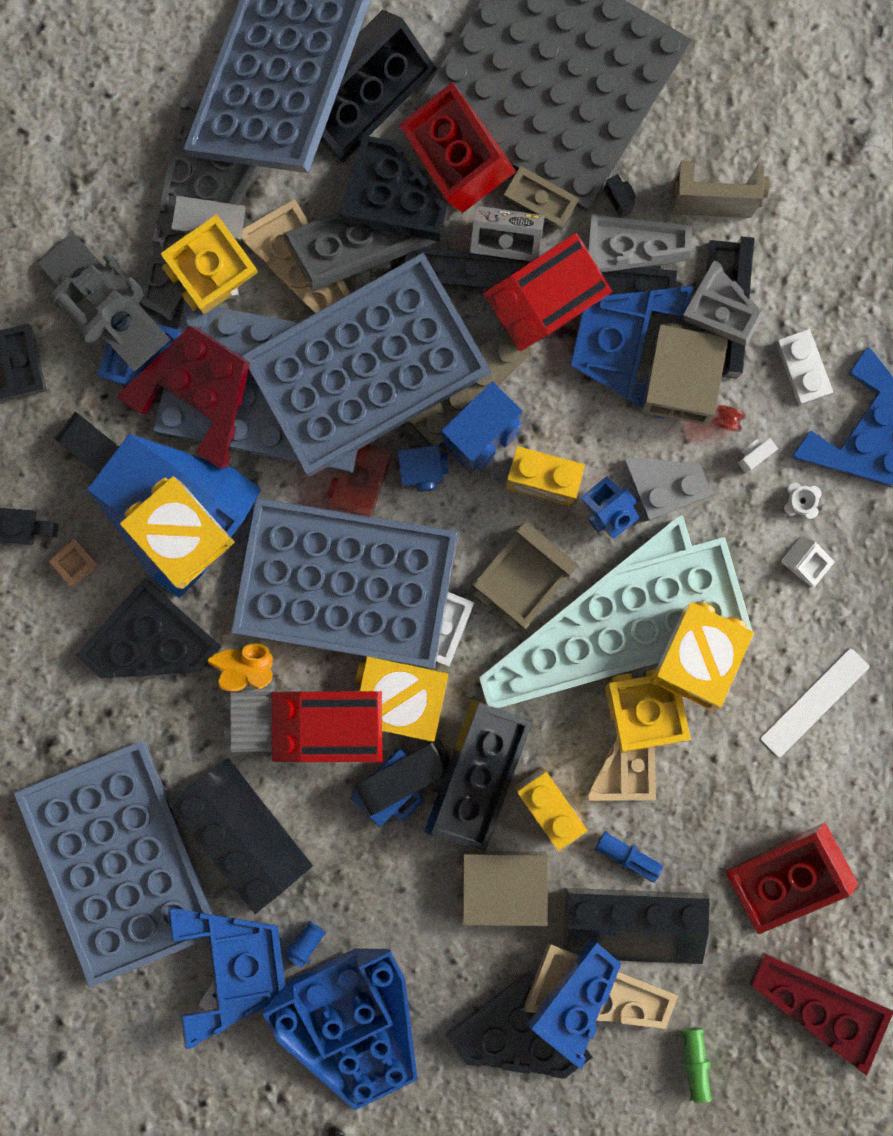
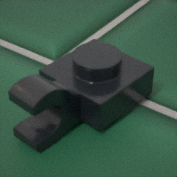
M0 508V543L33 545L34 535L58 537L59 524L50 521H36L37 512L33 510Z

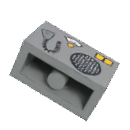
M478 206L473 221L470 253L531 261L539 256L545 216Z

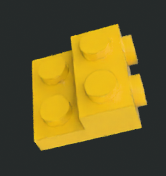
M217 214L160 253L167 262L162 266V269L173 284L180 280L187 290L181 294L193 311L200 308L204 315L232 296L230 292L258 273L256 267Z
M656 669L646 671V677L633 679L632 674L612 677V682L605 686L611 721L614 720L620 753L691 740L682 697L650 682Z

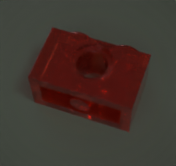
M371 444L359 448L354 462V471H365L368 474L367 482L360 487L353 486L349 482L352 473L341 470L339 479L333 477L328 489L327 497L332 498L330 504L335 508L356 515L372 517L393 456L392 451Z

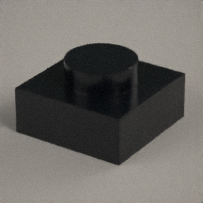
M619 174L606 180L603 191L619 218L631 213L636 195L629 182H623Z

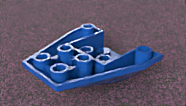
M128 434L87 490L151 579L180 598L205 573L208 567L184 589L175 587L121 526L120 523L126 518L124 516L125 512L136 502L141 501L143 503L152 495L151 489L163 478L169 480L174 476L185 485L226 533L232 537L246 518L261 488L234 468L227 466L226 469H220L207 459Z
M355 948L293 978L262 1010V1014L277 1042L354 1110L418 1080L406 981L390 949Z

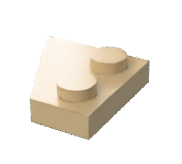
M616 735L588 793V800H656L655 747L620 753Z

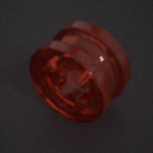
M718 405L716 408L718 416L713 418L712 423L729 431L741 432L742 426L740 421L745 420L746 414L732 407Z

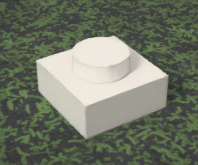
M771 438L763 444L757 439L741 451L745 457L737 464L746 474L778 450V447Z

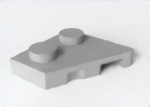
M633 457L624 460L648 521L713 496L701 464Z

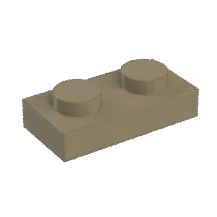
M522 166L519 167L503 198L530 214L544 215L546 223L561 231L579 201L578 197Z

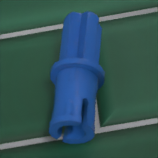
M607 831L603 832L594 849L621 864V869L628 868L650 882H655L663 869L662 864L636 850V845L629 846L610 835Z

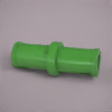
M700 1027L681 1030L686 1061L682 1062L683 1070L687 1071L690 1102L693 1103L712 1101L708 1069L711 1068L710 1059H706L704 1030Z

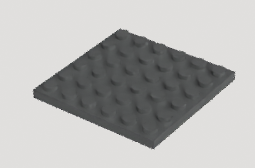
M481 0L417 103L416 111L453 82L516 171L522 166L578 197L577 207L588 213L604 187L606 180L609 179L689 48L692 39L626 0Z

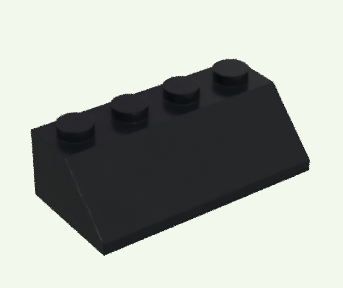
M382 9L358 34L320 140L342 162L360 146L363 135L370 136L437 69L402 17Z
M229 758L169 803V806L254 914L258 913L314 866Z
M566 888L564 950L580 955L590 940H593L618 961L703 964L709 936L710 899L704 893Z

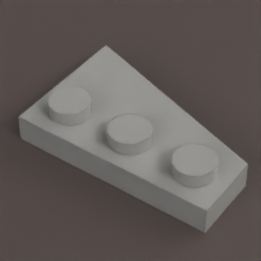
M591 215L588 252L601 272L689 261L692 226Z

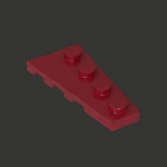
M763 952L749 984L867 1076L892 1018L893 1010Z

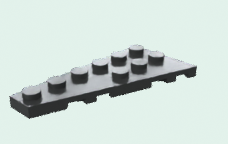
M182 96L180 104V117L175 128V141L165 176L159 206L158 223L154 229L150 261L147 263L142 292L144 295L140 301L142 306L169 321H172L184 300L181 294L187 291L180 280L173 284L162 269V266L167 262L160 254L187 235L173 232L171 229L176 197L183 196L239 205L260 169L259 166L189 157L183 148L200 105Z

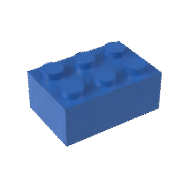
M492 381L442 430V446L470 474L476 468L482 472L495 459L496 449L500 445L506 448L519 435L523 411Z

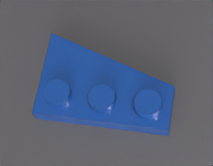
M590 940L527 1024L531 1030L581 1070L586 1059L583 1055L589 1039L594 1038L597 1030L595 1023L602 1005H605L608 1001L621 966L618 960L593 940Z

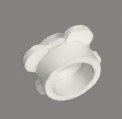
M797 482L790 484L787 488L789 500L784 506L785 512L789 516L800 514L804 515L807 519L815 518L818 515L817 506L821 497V490L817 486H801ZM800 498H805V504L800 503Z

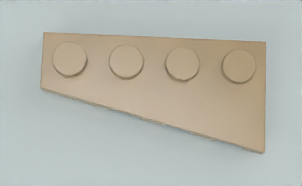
M294 199L243 228L241 240L316 314L350 295V292L343 280L312 291L285 244L283 233L309 223Z
M547 944L523 1008L525 1012H537L579 955L552 944ZM618 971L608 1001L605 1005H602L596 1021L620 1022L622 1024L666 1029L678 995Z

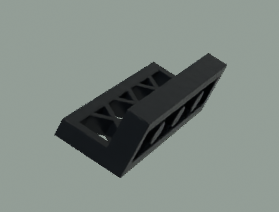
M741 236L738 242L710 240L708 243L706 273L713 261H715L716 250L735 252L734 265L724 273L728 275L733 271L732 282L735 281L743 289L746 298L749 299L755 238ZM728 339L725 369H723L722 377L737 379L743 373L745 345Z

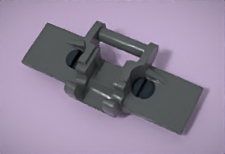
M72 233L38 262V265L58 286L51 293L49 300L54 306L60 307L82 331L81 336L86 342H93L102 335L135 372L171 339L141 308L139 303L144 295L141 286L132 277L128 278L122 272L118 261L110 253H106L103 256L106 265L103 266L80 239ZM83 298H87L98 311V314L91 321L76 305Z

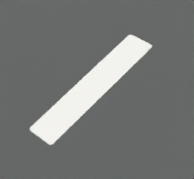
M850 648L761 737V740L778 757H782L870 666Z

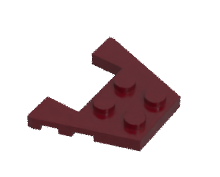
M189 326L127 385L117 398L138 413L147 414L161 387H164L213 421L196 452L220 469H226L230 461V456H228L231 439H234L236 432L234 423L237 408L242 403L250 362L199 328Z

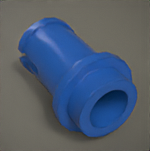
M308 920L307 925L294 944L287 946L289 951L285 956L302 968L305 963H310V955L327 932L314 922Z

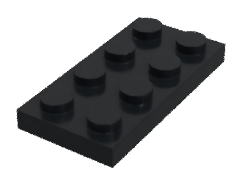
M475 700L471 701L426 824L425 833L486 852L533 721Z

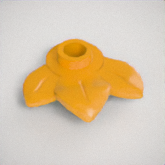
M248 644L242 651L227 649L208 659L209 665L223 671L219 678V688L225 691H238L247 685L255 689H262L271 682L273 677L270 669L273 664V657L269 653V649L262 644Z

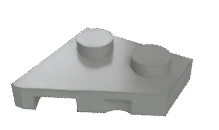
M713 261L683 317L687 323L747 346L762 319V311L751 299L746 298L743 289L735 281H731L724 273L720 263Z

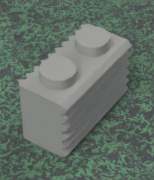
M270 682L262 689H255L247 685L238 691H225V710H231V724L225 725V744L231 745V752L272 751L271 692H275V682Z

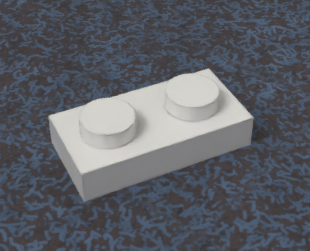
M810 329L776 342L799 406L833 393Z
M448 592L436 660L447 666H450L475 603Z

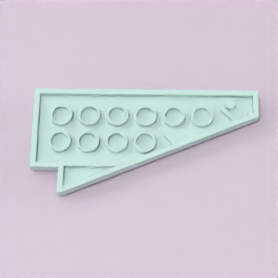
M683 515L674 519L480 676L479 679L486 704L494 708H501L657 664L663 655L683 608L690 602H704L712 606L716 614L726 619L727 617L737 618L746 623V628L752 631L725 537L692 546Z

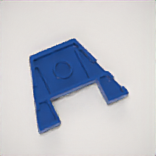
M687 286L607 295L582 312L570 366L642 408L647 383L636 381L651 311L684 318L683 314L690 304L694 287Z
M867 347L848 373L852 378L876 393L875 398L840 449L811 430L804 437L792 458L801 462L806 461L820 465V467L829 470L834 469L848 473L854 477L893 488V376L873 350Z
M177 908L168 909L173 942L209 936L217 1008L181 1015L184 1046L186 1049H190L199 1045V1042L226 1030L228 1026L264 1009L285 987L278 926L274 924Z

